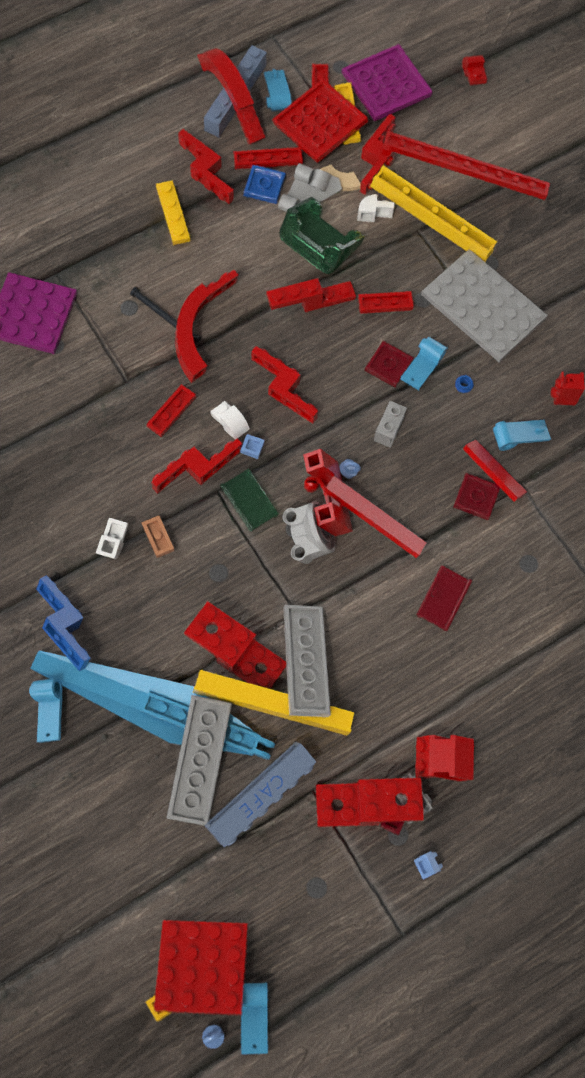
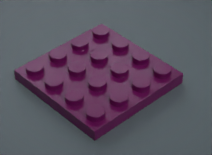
M399 44L342 68L343 76L348 83L351 82L352 89L374 121L432 96V90Z
M8 272L0 292V340L55 354L77 296V290Z

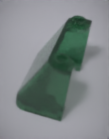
M311 196L287 210L279 230V236L285 244L323 273L330 274L362 244L365 236L357 230H351L344 236L320 218L323 211L319 201Z

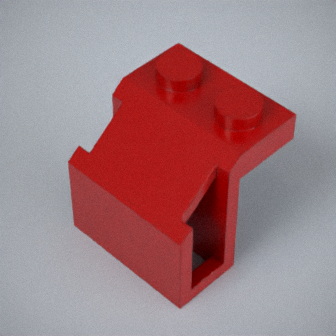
M437 735L417 737L415 777L421 779L437 777L458 782L473 780L474 739L457 735H450V738Z

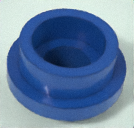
M462 375L456 379L455 387L461 393H468L473 388V381L469 376Z

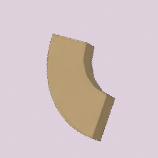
M332 165L320 169L339 178L342 187L341 191L360 189L361 183L354 172L343 173L336 170Z

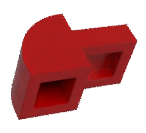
M482 55L463 58L465 77L468 76L470 85L486 84L485 60Z

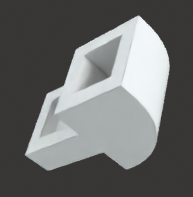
M377 195L365 197L359 205L357 221L374 222L375 217L392 218L394 202L377 201Z
M224 401L210 411L212 417L223 425L224 430L234 439H237L250 429L245 418L234 405L231 407Z
M109 518L96 554L117 559L123 548V540L129 524Z

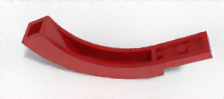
M217 48L198 54L197 57L203 72L207 70L212 72L227 92L248 144L265 138L252 105L254 102L250 92L231 59Z
M232 270L230 273H224L217 282L213 281L207 287L203 283L200 284L188 296L180 310L175 331V349L180 366L191 383L204 375L208 366L200 357L195 347L192 334L193 322L206 304L236 284L239 274L235 270Z

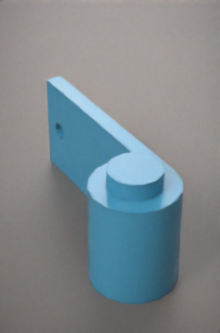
M273 69V71L264 72L269 97L266 98L267 108H270L271 111L286 109L291 104V96L284 70L276 71V69Z
M431 337L422 339L419 344V348H421L419 354L400 378V380L417 390L422 387L448 349V347Z
M545 420L508 423L501 421L496 423L493 428L500 451L512 449L519 443L551 440Z
M58 678L34 681L29 688V693L35 701L39 702L37 742L61 740L62 684Z
M244 983L243 1010L241 1015V1054H268L267 983Z

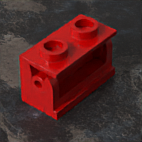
M561 372L559 378H556L555 386L551 388V398H554V405L577 404L585 390L584 372H580V374H567L565 377L564 372Z

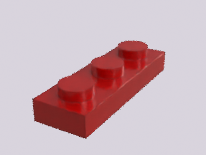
M411 291L358 294L360 314L413 310Z
M181 384L149 420L147 427L162 437L194 401L196 394Z

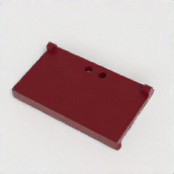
M441 565L416 614L417 617L423 618L447 632L472 580H468Z

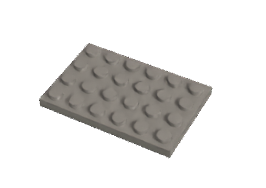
M471 250L466 251L421 293L426 300L498 362H501L548 316Z

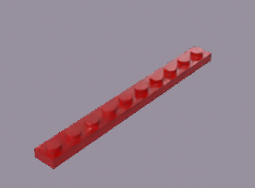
M387 131L383 149L545 200L548 195L549 182Z

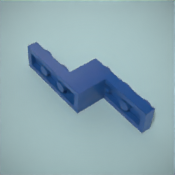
M46 575L40 578L36 590L54 609L55 613L46 617L42 629L80 672L86 668L90 657L88 652L76 642L75 637L70 633L79 628L83 617L80 611L75 609L69 602L68 597L63 595L57 588L55 582L51 581Z

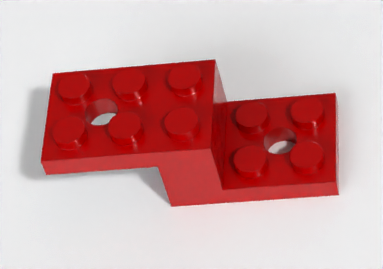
M208 601L184 632L185 636L216 656L219 665L246 683L271 689L286 669V661L258 643L255 633ZM211 624L216 625L218 628L214 634L206 631V628ZM258 664H263L267 669L264 673L260 674L256 672L255 667Z
M421 778L362 779L353 784L316 785L317 827L379 825L381 822L423 821ZM398 794L406 797L407 803L400 806L396 803L395 798ZM340 800L343 808L340 811L333 810L331 807L332 801Z

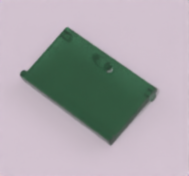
M250 469L245 470L228 482L220 484V487L250 532L272 518H276L279 514Z

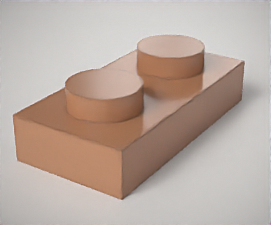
M160 516L142 522L156 558L174 551Z

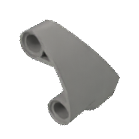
M299 163L295 170L293 185L287 195L283 194L281 196L278 209L292 215L302 212L341 191L340 180L323 170H316Z

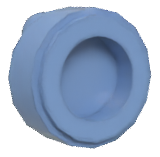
M346 459L339 466L341 474L348 479L356 476L361 470L360 465L350 459Z
M218 1025L208 1026L202 1036L204 1044L209 1048H218L224 1041L223 1030Z

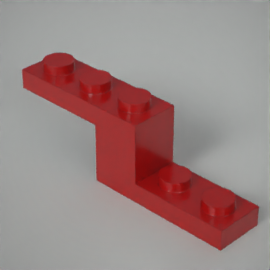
M392 114L387 116L362 148L361 159L373 165L361 181L360 192L364 195L369 190H373L370 185L374 176L381 170V167L383 165L390 167L394 162V152L383 149L387 131L393 132L396 126L394 124L395 116Z
M182 129L178 132L180 146L190 151L197 158L190 164L192 178L202 183L207 190L214 192L220 200L230 204L234 200V189L215 176L222 168L221 156Z
M318 278L266 291L271 310L302 303L304 311L309 312L356 299L351 281L321 288Z
M255 346L252 350V360L276 375V378L268 386V395L313 424L318 416L316 407L304 402L297 394H292L300 384L301 375L294 368L286 366L279 358L275 359L265 349Z
M238 438L233 442H228L224 450L220 453H215L210 458V461L195 447L185 450L176 462L172 461L164 472L154 476L152 479L153 490L158 494L185 471L200 485L204 484L240 453L242 442Z

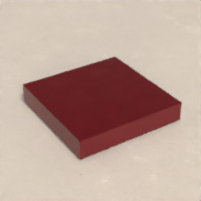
M382 341L364 371L396 388L401 376L413 362L414 357Z
M466 473L453 508L489 520L500 487L495 483Z

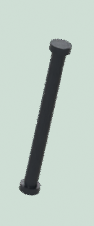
M137 286L131 290L130 295L132 297L138 298L176 328L177 320L141 293ZM192 333L194 344L196 345L201 340V337Z

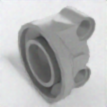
M312 502L295 509L288 508L283 513V521L291 526V534L295 542L291 550V556L294 560L303 564H309L313 559L330 554L336 549L335 536L317 525L314 508L321 506L319 502ZM296 515L295 521L292 522L293 516ZM303 550H305V554H304V556L301 558V557H300L301 552H302Z

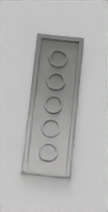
M284 605L289 716L329 717L331 712L323 607Z
M191 695L167 819L205 825L209 821L232 703Z

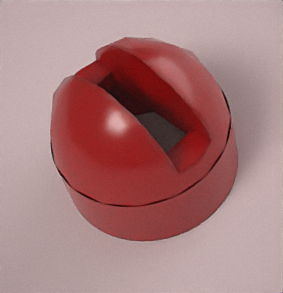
M309 476L304 481V488L308 492H315L319 488V482L313 476Z

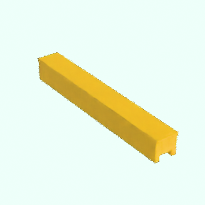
M384 165L379 173L374 176L370 187L464 250H471L484 262L493 252L497 243L496 240Z
M200 670L192 692L346 736L352 730L351 725L354 712L330 706L331 715L329 717L289 716L288 694Z

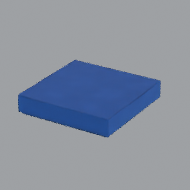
M253 165L244 190V196L277 204L286 173Z

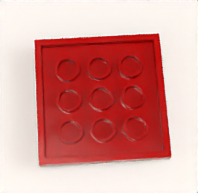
M321 79L272 119L273 124L316 163L321 161L368 122V118L324 79Z
M163 920L154 1011L242 1015L248 924Z

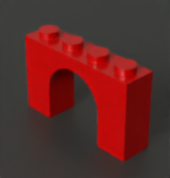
M322 449L304 454L306 471L317 479L326 500V504L314 508L317 525L335 537L352 532L349 510L324 492V489L334 476L342 481L338 461Z

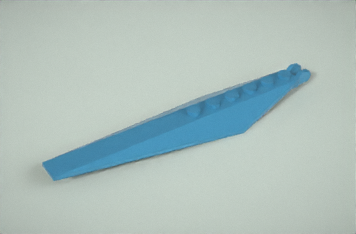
M40 650L30 668L48 679L58 678L63 687L171 744H182L191 695L205 697L192 693L194 686L88 662L86 668L79 672L66 656ZM230 714L222 751L256 755L269 760L271 755L256 749L257 745L260 743L268 748H274L275 743L262 738L261 735Z

